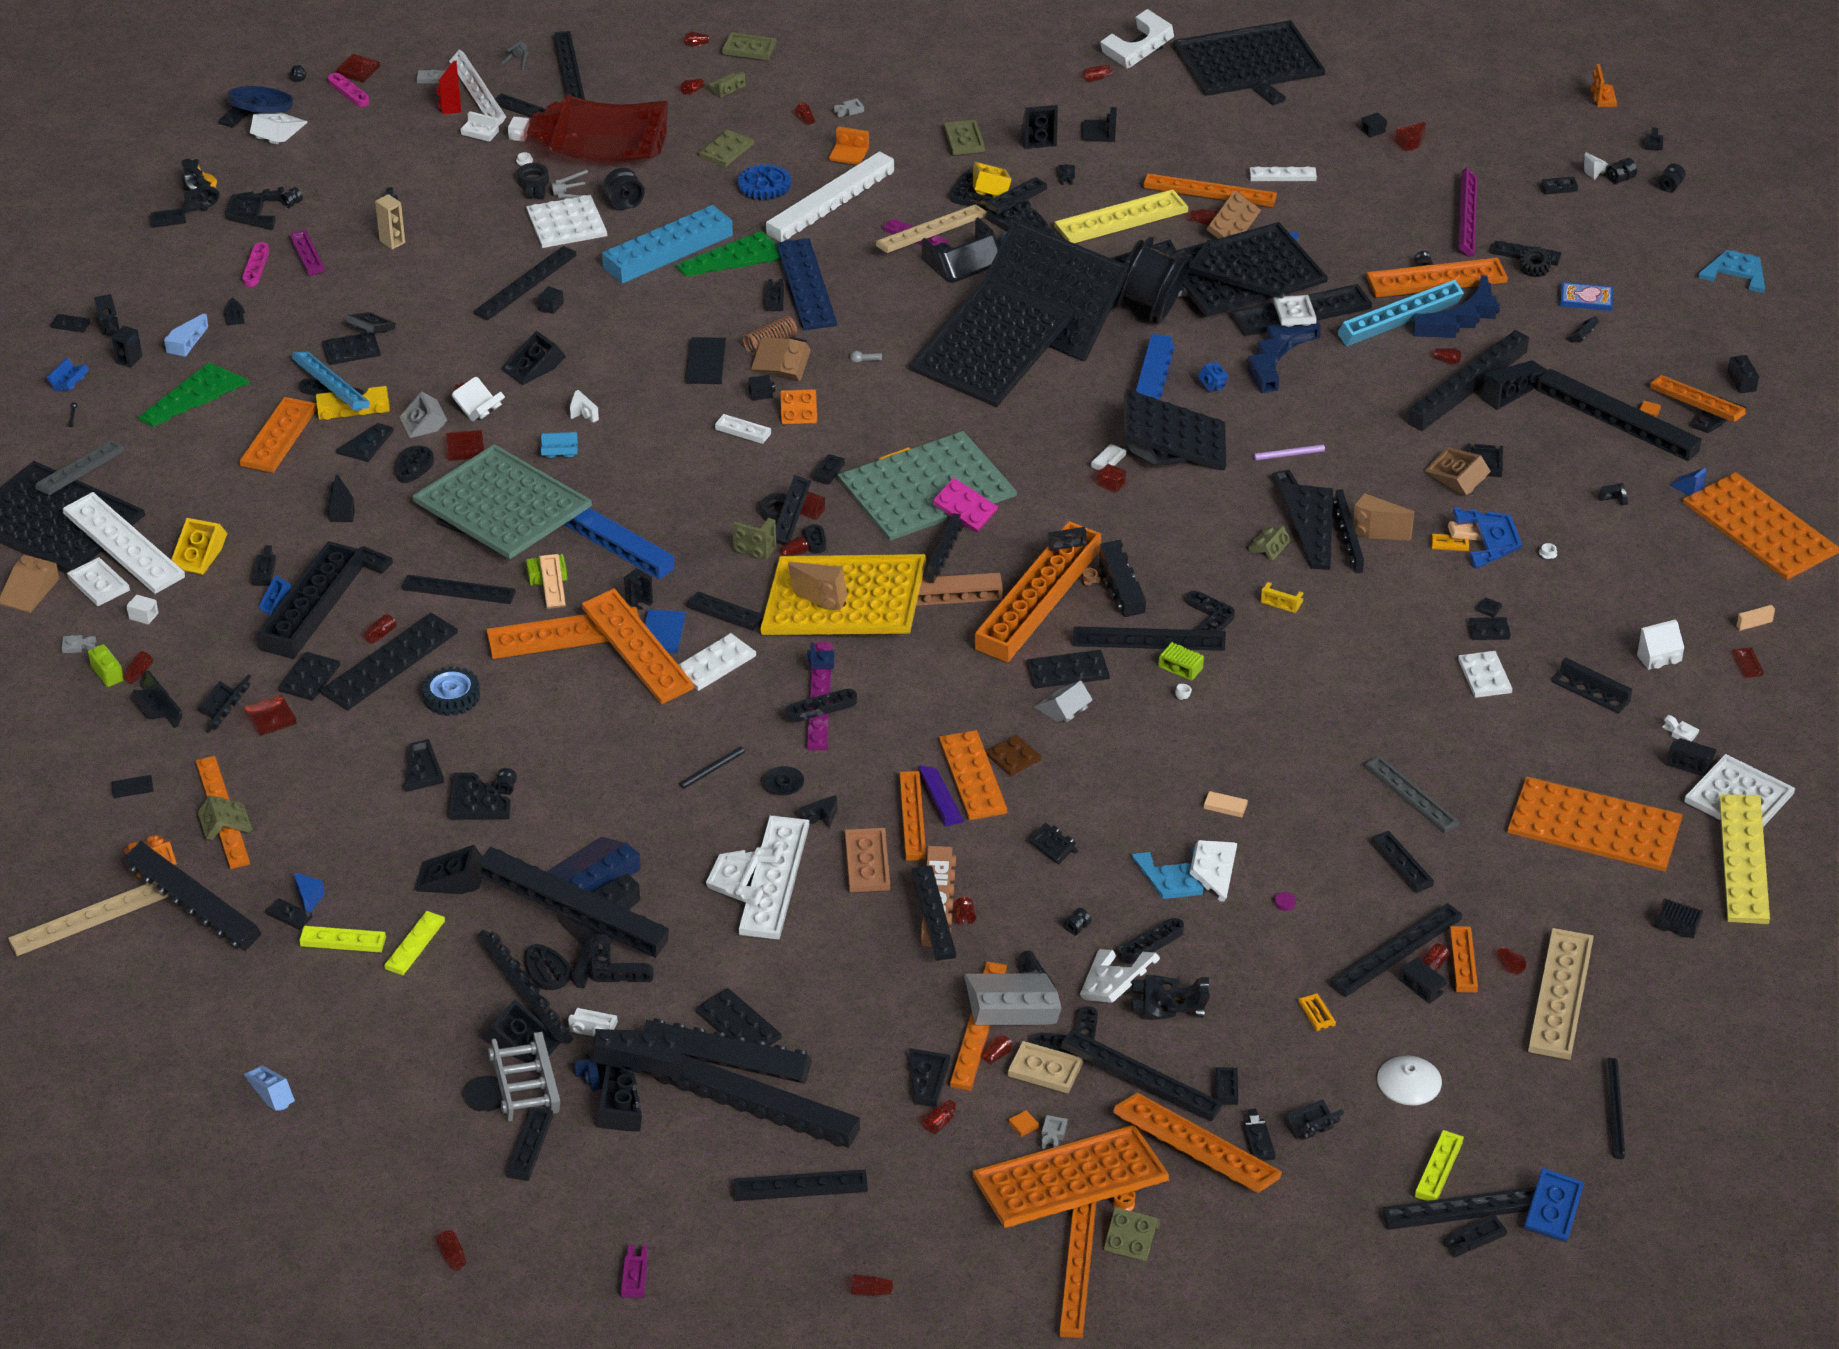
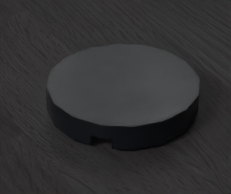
M477 1077L471 1080L464 1090L466 1104L475 1111L481 1112V1110H486L490 1112L501 1107L503 1098L497 1077Z

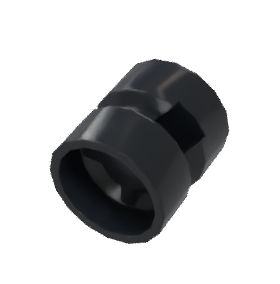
M1625 158L1606 166L1607 179L1614 185L1635 178L1637 175L1636 164L1631 158Z
M1676 163L1668 165L1657 179V186L1662 191L1673 193L1686 176L1685 170Z

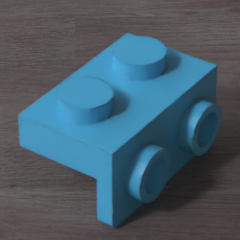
M577 432L541 434V455H545L547 458H554L556 455L573 457L574 454L578 453Z

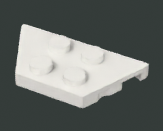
M1199 840L1195 845L1189 873L1196 880H1199L1207 890L1212 888L1219 895L1218 900L1224 902L1227 898L1237 843Z

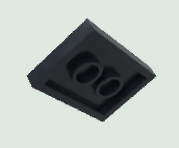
M364 332L362 334L322 341L329 365L381 356L375 334Z
M305 652L278 687L279 692L314 701L320 690L339 668L340 661Z

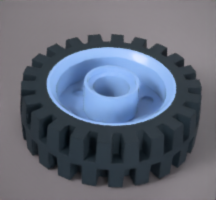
M453 666L448 667V670L443 667L440 672L435 670L433 671L434 675L430 673L428 678L424 679L422 684L424 704L433 713L438 712V715L445 713V716H450V713H453L456 716L458 712L461 714L466 713L465 709L470 711L472 706L475 707L477 702H479V681L477 676L472 671L468 672L466 668H463L461 671V667L453 669Z

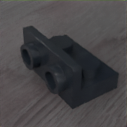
M1046 822L1030 839L1033 845L1058 864L1071 851L1075 854L1078 853L1077 848L1074 846L1076 842L1068 835L1064 837L1061 835L1062 831L1055 825L1051 827Z

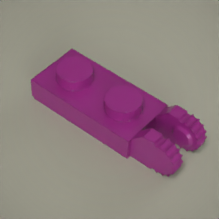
M629 1245L627 1256H625L621 1297L644 1298L648 1268V1245L642 1246L641 1256H634V1245Z

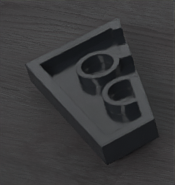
M429 739L410 743L407 779L405 782L406 792L444 783L443 774Z

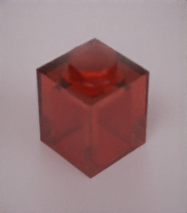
M1107 464L1097 474L1098 486L1117 493L1126 484V471Z
M808 491L800 515L817 520L825 511V497Z

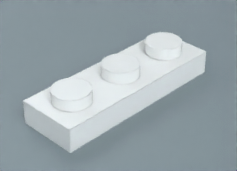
M725 414L715 424V430L762 444L771 435V428Z

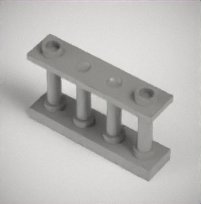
M534 1033L533 1042H530L529 1045L498 1049L496 1039H492L491 1048L488 1049L489 1060L494 1063L503 1098L501 1108L503 1114H507L508 1122L513 1121V1110L545 1105V1107H549V1110H553V1114L559 1113L560 1098L543 1033ZM527 1053L536 1056L534 1062L503 1066L501 1057ZM533 1070L540 1072L541 1077L539 1079L507 1084L505 1076L507 1074ZM540 1088L545 1091L543 1097L512 1101L510 1092Z

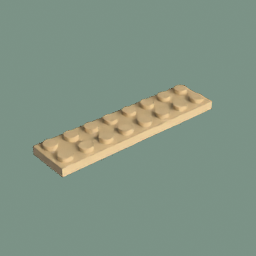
M1552 928L1528 1052L1571 1060L1593 935Z

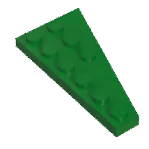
M760 231L676 264V269L685 277L705 274L709 271L716 270L717 272L727 268L735 269L757 265L762 262L770 263L774 262V260H780L777 244Z
M208 362L139 416V421L154 427L179 413L188 412V409L197 408L219 398L222 394L233 392L240 386H246L250 384L249 380Z

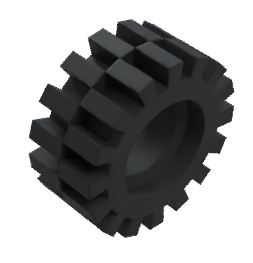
M1532 246V249L1528 247L1527 251L1524 250L1523 254H1521L1520 270L1524 274L1527 273V276L1533 275V277H1536L1538 275V277H1541L1542 274L1545 276L1546 272L1550 271L1551 255L1549 251L1546 252L1545 248L1541 250L1540 246H1538V249ZM1532 260H1539V261H1541L1542 263H1540V264H1531L1530 261H1532Z

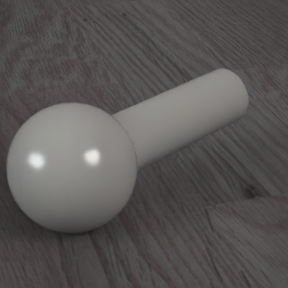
M854 351L850 354V360L853 362L882 360V354H862L859 351Z

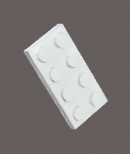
M730 633L680 663L679 666L694 683V688L699 691L754 658L756 651Z

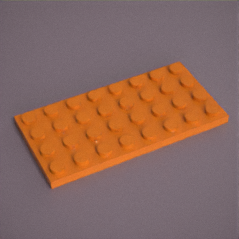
M1737 472L1683 499V504L1785 580L1839 553V547Z
M1526 777L1507 833L1666 872L1683 814Z
M1131 1125L973 1170V1178L1003 1227L1007 1228L1169 1181V1173L1137 1127Z

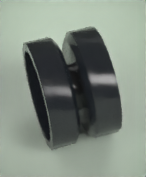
M629 168L615 169L604 179L603 191L616 209L626 210L634 208L643 200L645 189L635 173Z

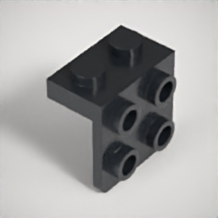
M1324 1099L1288 1113L1284 1117L1293 1136L1296 1139L1303 1137L1306 1140L1316 1135L1315 1132L1320 1129L1322 1132L1332 1129L1334 1124L1341 1121L1340 1117L1344 1114V1111L1340 1109L1330 1113Z

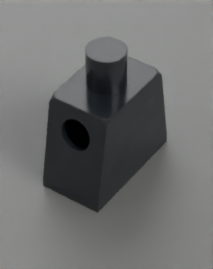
M112 295L94 297L97 319L102 335L112 337L119 330L118 317ZM108 309L109 315H104L103 311Z

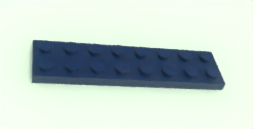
M810 238L777 242V250L803 331L837 326V320Z

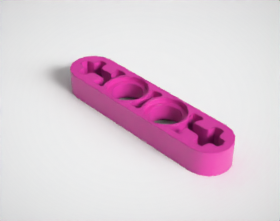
M332 73L328 76L329 85L356 106L364 107L369 104V96L343 75Z
M257 243L252 249L243 274V284L247 287H253L259 283L269 255V245L267 243Z

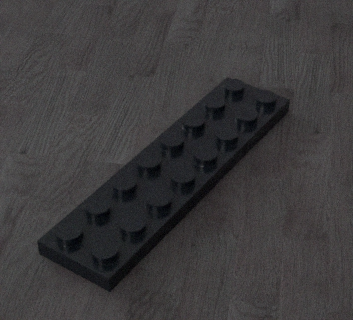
M1359 284L1308 294L1316 315V321L1372 309V302ZM1274 302L1232 311L1233 319L1245 336L1266 332L1267 326L1281 324Z
M429 613L320 690L321 695L348 711L456 635L458 628L435 614Z

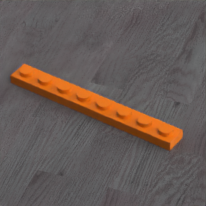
M1148 173L1144 181V188L1161 191L1173 189L1176 193L1228 200L1232 193L1236 191L1252 204L1274 207L1277 198V192Z
M212 756L196 760L206 796L211 795L229 800L216 757ZM222 826L219 836L230 869L250 865L240 830Z
M987 962L983 974H1006L1007 965ZM972 1013L950 1082V1087L969 1091L972 1090L991 1026L975 1025Z
M1097 1202L1073 1209L1060 1337L1083 1338Z

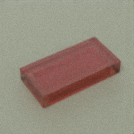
M1752 647L1733 649V655L1745 678L1764 675V671Z

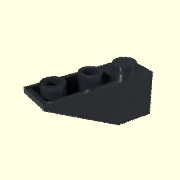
M335 475L334 482H331L330 505H327V516L331 517V522H353L355 514L353 496L339 475Z

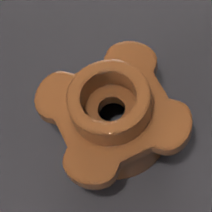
M1086 568L1079 576L1084 581L1085 586L1101 581V578L1098 577V572L1093 568Z

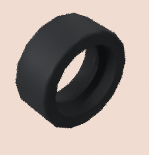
M540 163L522 165L517 171L518 184L523 189H527L528 182H533L534 184L545 183L546 186L549 182L547 167ZM529 175H539L538 177L534 178L526 177Z
M773 493L764 497L761 501V516L764 521L771 518L775 520V525L777 524L781 511H772L769 508L783 506L787 494Z

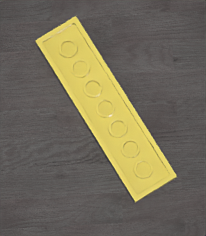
M1172 189L1054 222V227L1065 240L1078 243L1187 213L1188 206Z
M1720 794L1727 921L1769 924L1770 913L1761 795Z

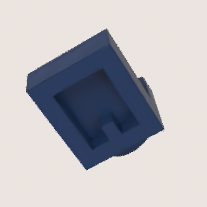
M811 643V650H807V661H811V669H834V651H815V643Z
M593 1058L575 1061L576 1077L585 1076L586 1084H591L592 1091L601 1090L597 1064L593 1062Z

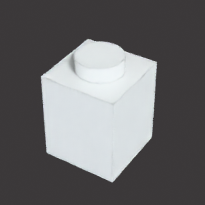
M513 117L508 126L509 140L525 141L530 132L529 118Z
M136 595L127 604L129 619L150 624L158 614L156 600Z

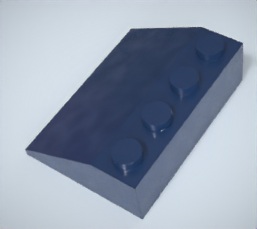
M600 837L548 870L547 873L554 874L560 879L593 892L626 873L631 876L641 869L640 853L625 842Z

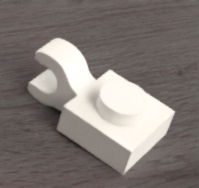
M1671 715L1664 719L1666 723L1662 728L1673 732L1672 737L1676 739L1682 738L1692 741L1699 733V729L1683 721L1679 724Z

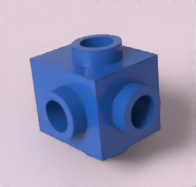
M1218 362L1205 364L1198 378L1210 392L1223 389L1229 376Z

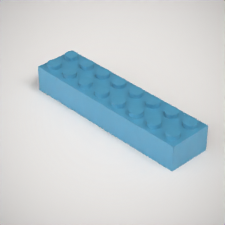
M714 205L708 206L602 252L603 268L623 284L733 236L732 220Z

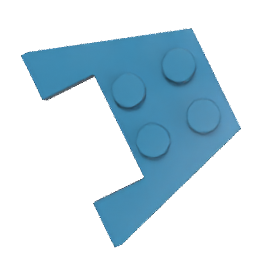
M1726 250L1699 273L1700 279L1713 282L1717 272L1751 279L1749 290L1764 293L1765 290L1760 257L1751 254L1747 255L1737 251Z
M1193 847L1192 850H1191L1192 856H1193L1195 847ZM1150 852L1132 854L1133 862L1139 866L1140 871L1150 880L1151 885L1162 899L1203 895L1204 886L1189 873L1191 863L1154 867Z

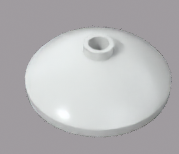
M1399 1056L1386 1061L1380 1067L1377 1076L1378 1086L1383 1094L1389 1099L1404 1105H1420L1431 1101L1438 1095L1442 1085L1441 1075L1436 1067L1430 1062L1415 1056Z

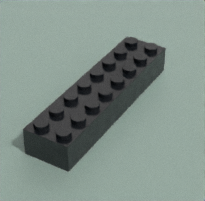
M328 541L258 632L260 650L295 659L364 567L362 550Z

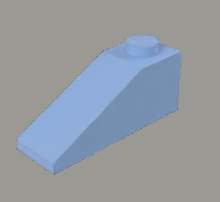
M201 314L173 329L164 339L166 353L186 357L208 328L207 315Z
M261 1065L243 1074L267 1106L275 1111L284 1110L290 1103L295 1101L287 1079L269 1068Z

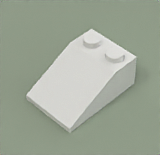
M281 112L253 114L250 133L256 135L258 139H268L270 143L279 144V142L288 140L307 121Z

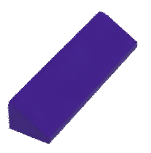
M919 765L920 779L944 826L964 822L938 770Z

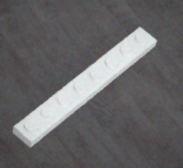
M458 50L449 62L452 63L457 60L458 75L484 115L497 118L499 126L503 123L506 115L464 52Z

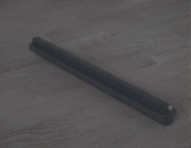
M1609 1057L1606 1059L1613 1157L1615 1159H1624L1626 1152L1618 1060Z

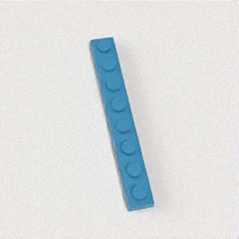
M293 352L292 359L298 365L302 366L314 378L318 379L321 384L325 385L328 390L341 398L351 409L360 411L362 408H369L370 401L310 352Z

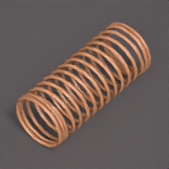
M785 316L749 334H745L743 342L748 352L751 351L746 342L747 336L750 348L753 350L749 337L755 348V353L752 352V355L757 353L761 341L759 335L763 338L762 333L765 338H767L765 332L769 338L771 336L775 338L774 334L778 338L774 327L777 329L780 338H782L781 333L783 334V339L796 336L797 326L790 316ZM785 320H787V321L789 322V324L791 325L792 330H793V335L791 334V330H790L788 324L785 322Z

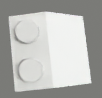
M1676 619L1641 629L1637 656L1648 670L1658 669L1668 664H1677L1682 661L1684 645Z

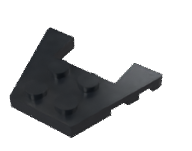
M277 187L278 190L276 191L264 189L262 193L256 194L253 191L232 194L226 211V219L273 230L276 223L275 216L260 214L265 200L280 201L279 196L284 192V187Z

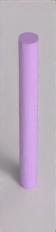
M1323 444L1255 453L1254 458L1255 460L1323 452L1325 451V446Z

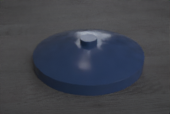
M243 86L233 88L228 92V102L251 112L277 113L287 111L293 106V97L290 94L274 88Z

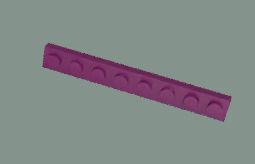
M1466 167L1462 170L1458 247L1463 254L1465 253L1468 257H1472L1475 255L1477 177Z
M814 642L815 651H832L833 642ZM812 669L810 699L829 694L831 688V669ZM811 706L810 709H817V707ZM829 713L809 719L808 750H827Z

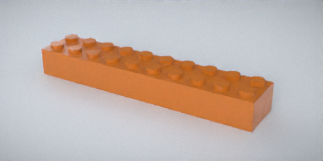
M1069 521L1062 530L1083 526ZM1085 527L1087 532L1085 546L1050 551L1049 547H1047L976 631L975 650L1008 663L1100 552L1101 533Z

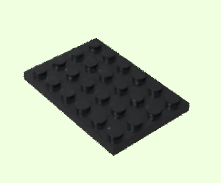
M1126 390L1124 394V439L1217 470H1225L1226 433L1224 421L1206 416L1203 413L1191 411L1185 407L1173 405L1170 402H1164L1154 397L1140 394L1137 391Z

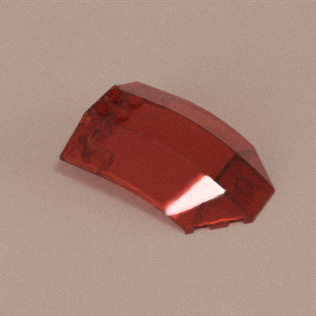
M568 94L565 96V100L559 103L556 101L547 106V110L544 112L533 114L527 130L529 137L550 150L578 159L615 162L653 158L661 154L666 138L668 101L606 104L575 98Z

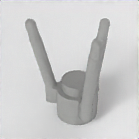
M585 170L556 180L555 183H552L554 196L558 195V198L581 197V195L564 193H567L566 188L584 185L585 182L567 185L563 182L584 175L588 171Z

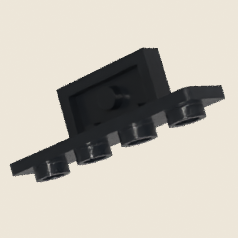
M145 670L140 683V687L143 690H133L131 697L148 718H166L173 728L178 727L183 715L182 710L149 670Z
M248 674L235 691L219 681L199 707L200 711L212 718L205 732L210 733L212 729L217 730L223 721L221 717L226 718L232 710L230 706L232 704L236 705L242 697L239 694L241 692L245 694L249 689L251 675Z

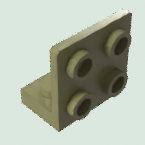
M768 518L761 525L760 529L739 522L732 524L733 549L740 554L745 553L754 556L755 558L765 560L769 558L776 548V526L774 519Z
M209 795L198 811L206 839L214 840L216 835L220 833L222 826L248 833L252 830L245 806L238 801L234 802L222 797Z
M1115 1207L1104 1250L1147 1261L1155 1230H1159L1160 1220L1156 1217Z

